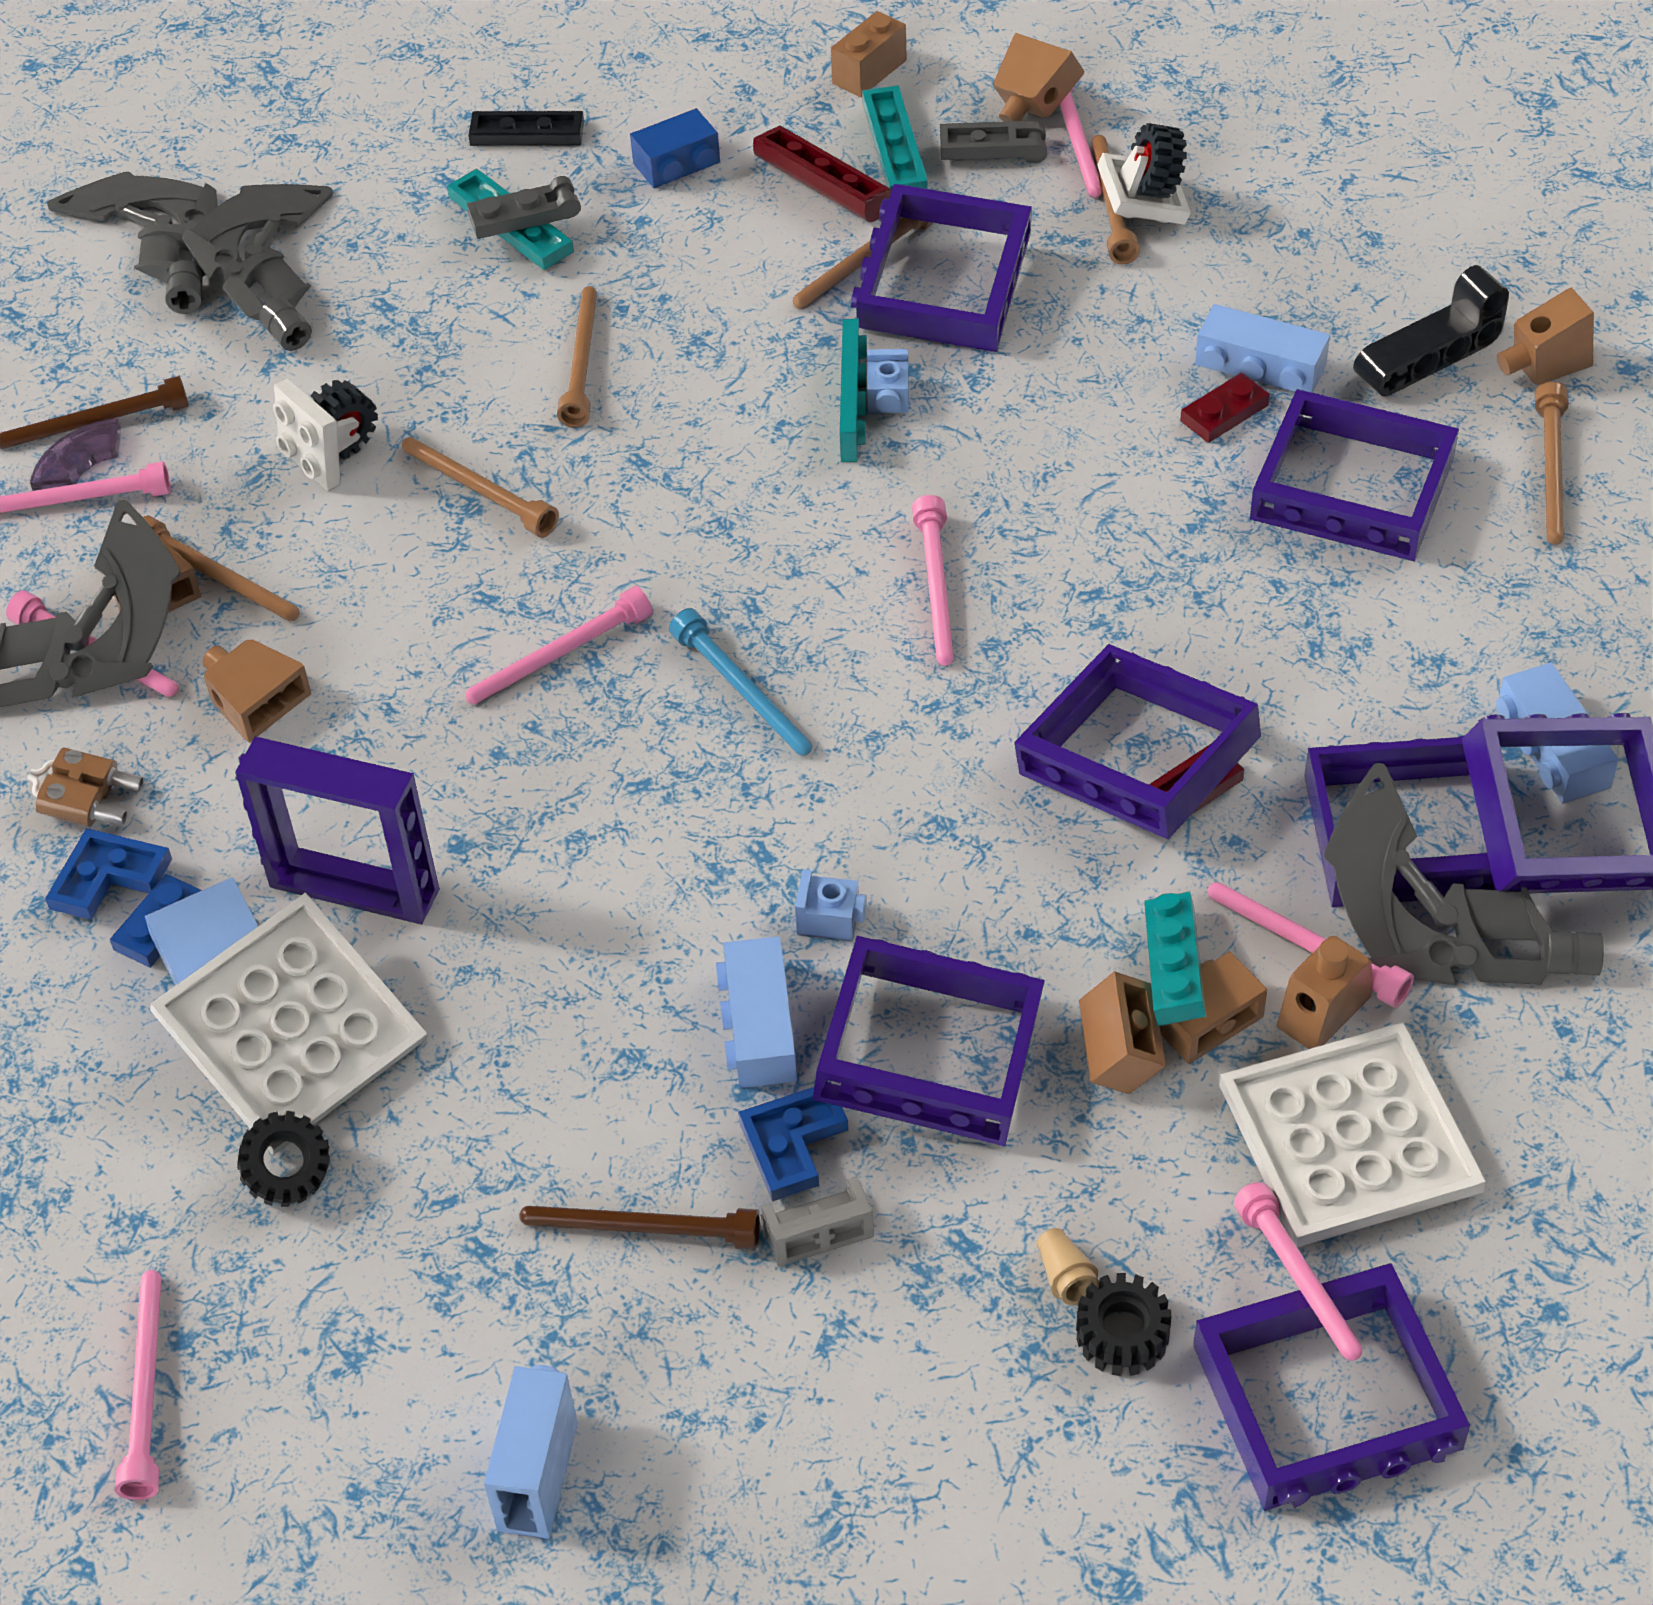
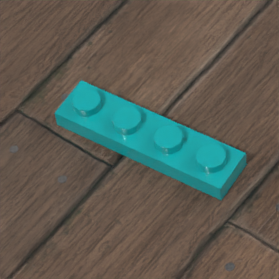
M899 85L862 90V103L887 187L891 191L893 184L928 189V180Z
M477 168L447 185L449 198L467 212V203L488 197L510 194ZM550 223L498 235L543 270L574 253L573 240Z
M859 318L843 319L839 431L841 462H857L858 445H866L865 420H858V416H866V391H859V388H867V364L860 363V359H867V335H859Z
M1191 892L1179 894L1166 893L1154 899L1144 900L1153 1011L1157 1026L1206 1017L1195 909Z

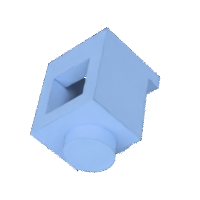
M908 349L867 350L868 413H909Z
M802 869L795 904L797 935L853 940L856 922L864 923L867 906V895L859 894V881L812 876V870Z

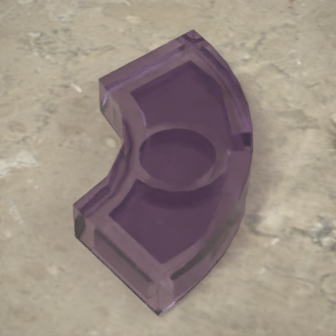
M110 419L86 425L55 442L41 456L34 467L30 480L32 491L77 484L79 477L95 464L117 458L119 456L121 434L119 420Z

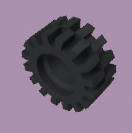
M286 1111L285 1115H278V1112L269 1113L268 1118L264 1120L259 1118L253 1123V1127L250 1130L247 1129L238 1152L237 1169L240 1170V1180L243 1186H248L250 1189L249 1194L255 1199L259 1196L264 1199V1204L272 1206L273 1202L281 1203V1207H288L292 1202L297 1201L299 1204L305 1201L307 1196L311 1193L314 1195L319 1189L329 1167L330 1156L328 1151L330 1147L328 1140H324L322 1136L323 1130L319 1125L314 1127L310 1123L311 1118L305 1115L302 1118L296 1117L293 1111ZM278 1141L294 1143L303 1155L301 1169L289 1177L273 1175L264 1163V1153L271 1144Z
M1117 1273L1116 1283H1111L1108 1275L1103 1276L1099 1280V1288L1091 1283L1086 1288V1297L1082 1295L1080 1297L1076 1320L1078 1347L1083 1346V1356L1087 1361L1091 1360L1094 1356L1096 1357L1095 1368L1102 1372L1108 1363L1112 1365V1375L1121 1376V1367H1128L1130 1376L1138 1375L1140 1364H1143L1148 1371L1155 1366L1156 1357L1161 1360L1165 1355L1166 1345L1168 1346L1170 1337L1171 1309H1168V1299L1165 1294L1158 1297L1159 1287L1151 1282L1147 1288L1143 1287L1144 1277L1135 1274L1133 1283L1126 1282V1273ZM1124 1311L1138 1316L1142 1320L1144 1327L1136 1336L1118 1337L1105 1329L1103 1321L1111 1313Z

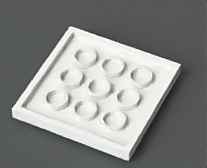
M306 893L150 1004V1011L250 1129L259 1118L264 1120L268 1118L269 1113L278 1112V1115H285L286 1111L295 1112L294 1116L299 1118L305 1115L311 1118L310 1123L312 1125L316 1124L423 1043L427 1037L426 1031ZM278 1141L271 1144L267 1149L274 1156L291 1142Z
M1403 1022L1220 1074L1219 1086L1265 1184L1271 1188L1279 1200L1280 1217L1289 1236L1297 1247L1484 1193L1486 1180Z

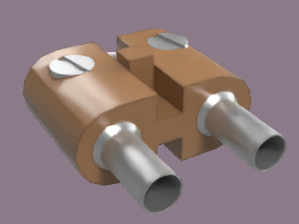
M65 747L60 749L54 760L46 762L40 769H31L27 776V780L33 782L32 793L37 798V813L90 827L96 819L123 826L127 818V811L102 805L101 800L107 798L112 785L140 792L144 782V778L141 776L118 771L115 760ZM52 767V775H46L39 790L40 781L36 776L45 774Z

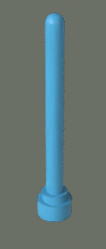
M693 608L680 611L670 622L669 633L680 645L696 648L797 754L801 756L809 754L812 749L811 742L708 636L706 620Z

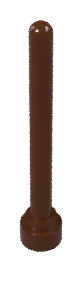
M179 375L164 379L165 384L158 385V390L1 432L0 449L162 405L164 409L172 407L173 411L189 407L181 377Z
M525 1206L519 1213L520 1221L527 1226L725 1238V1243L734 1244L735 1249L757 1250L760 1236L759 1209L738 1208L736 1213H727L726 1217L546 1206Z

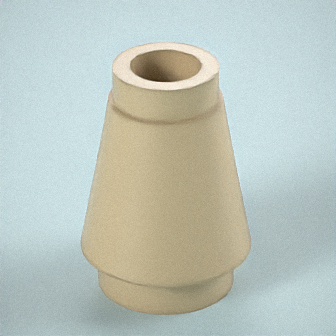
M1053 1228L1041 1234L1037 1240V1247L1040 1251L1052 1294L1056 1298L1062 1299L1065 1304L1077 1305L1081 1295L1086 1297V1288L1091 1283L1097 1288L1099 1287L1097 1267L1065 1235L1062 1229Z

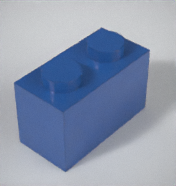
M697 108L630 133L633 164L653 188L720 163L718 132Z

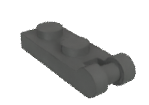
M1039 121L940 124L941 160L1026 158L1031 163H1040L1047 157L1045 126Z
M558 176L549 185L523 189L518 192L467 203V209L477 239L575 217L581 211V204L577 195L574 194L571 180L566 176Z

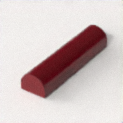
M781 125L754 137L753 152L758 158L864 220L874 222L879 219L882 200L884 198L889 199L891 189Z

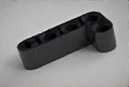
M1474 265L1469 267L1459 276L1455 283L1451 305L1369 344L1355 358L1353 370L1381 396L1386 397L1488 347L1499 337L1504 327L1509 300L1508 289L1481 266Z

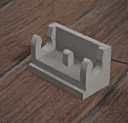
M857 1176L847 1179L849 1187H846L844 1192L775 1213L771 1203L761 1205V1223L778 1267L874 1237L873 1210L870 1203H868Z

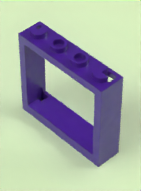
M893 184L889 199L884 198L881 203L879 213L880 228L874 227L871 234V256L864 257L860 272L861 287L855 286L852 293L851 308H856L859 328L997 352L1031 235L1032 206ZM900 217L1007 235L985 314L876 296Z
M1296 389L1253 488L1250 520L1415 562L1454 460L1459 428ZM1298 426L1434 459L1412 517L1274 483ZM1265 503L1274 504V508L1265 506ZM1399 537L1409 538V543L1400 541Z
M1108 644L1014 742L1019 774L1169 840L1261 737L1259 708L1257 703L1247 700L1245 697L1237 696L1217 688L1206 681H1200L1175 671L1169 666L1160 665L1138 656L1134 652L1131 653ZM1116 688L1222 732L1168 792L1061 746Z
M1578 713L1565 718H1547L1545 714H1533L1522 719H1505L1503 715L1495 714L1479 719L1478 723L1462 738L1495 890H1499V892L1521 891V887H1527L1529 894L1653 890V724L1651 717H1631L1629 713H1617L1608 717L1590 718L1588 714ZM1623 745L1650 855L1526 858L1501 747Z
M1465 735L1452 738H1419L1410 741L1370 742L1367 744L1329 745L1327 747L1308 748L1304 778L1331 907H1344L1337 886L1334 867L1327 863L1323 857L1325 848L1334 830L1326 786L1361 783L1376 763H1383L1387 767L1393 781L1469 776L1462 738ZM1376 778V779H1374L1373 782H1381V781H1380V779ZM1487 853L1410 858L1428 882L1432 881L1443 897L1453 883L1463 884L1464 889L1495 890ZM1397 869L1392 890L1399 902L1419 901L1414 894L1415 890Z
M255 736L246 753H242L238 757L240 764L235 771V779L239 783L243 797V806L248 813L252 827V837L256 840L261 857V865L264 867L269 887L298 895L306 893L311 898L423 924L440 887L414 773ZM282 789L379 811L393 870L298 847Z
M856 936L816 1070L813 1100L1006 1146L1045 980L1030 977L1024 973H1014L984 966L974 961H963L938 955L927 950H917L895 945L881 939ZM862 975L1022 1013L1001 1099L839 1060L838 1056ZM828 1080H829V1081H833V1082H837V1083H841V1085H836V1084L828 1083ZM986 1119L998 1121L1000 1124L986 1121Z
M1392 1263L1321 1284L1345 1320L1385 1309L1437 1419L1277 1468L1228 1355L1324 1326L1300 1290L1196 1320L1193 1347L1264 1511L1292 1503L1294 1508L1306 1503L1312 1496L1331 1491L1333 1494L1345 1493L1357 1487L1361 1481L1380 1475L1386 1479L1394 1478L1408 1471L1413 1465L1429 1460L1434 1463L1445 1462L1446 1455L1464 1450L1470 1423Z

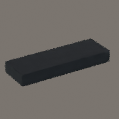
M472 111L468 134L470 146L581 145L584 114L583 111Z

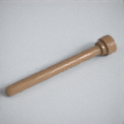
M1103 135L1094 136L1092 147L1097 165L1102 153H1110L1106 138ZM1098 169L1112 231L1107 240L1109 257L1116 264H1129L1136 260L1140 254L1138 238L1134 232L1127 229L1125 217L1114 213Z
M901 217L892 243L912 229H926L933 223ZM870 241L798 292L793 297V305L798 309L805 308L860 268L864 257L871 256Z
M592 286L585 287L581 293L569 389L560 397L558 402L557 418L568 427H581L588 422L590 417L591 403L584 392L597 300V291Z
M1546 382L1539 385L1535 390V409L1544 418L1546 537L1549 543L1557 545L1564 539L1561 416L1568 409L1569 396L1568 389L1564 384Z
M407 437L402 441V449L406 453L520 516L525 529L544 538L555 529L559 519V512L554 506L543 500L527 502L413 437Z
M149 515L143 517L156 534L197 571L288 621H295L299 617L300 611L296 605L174 539L163 522Z

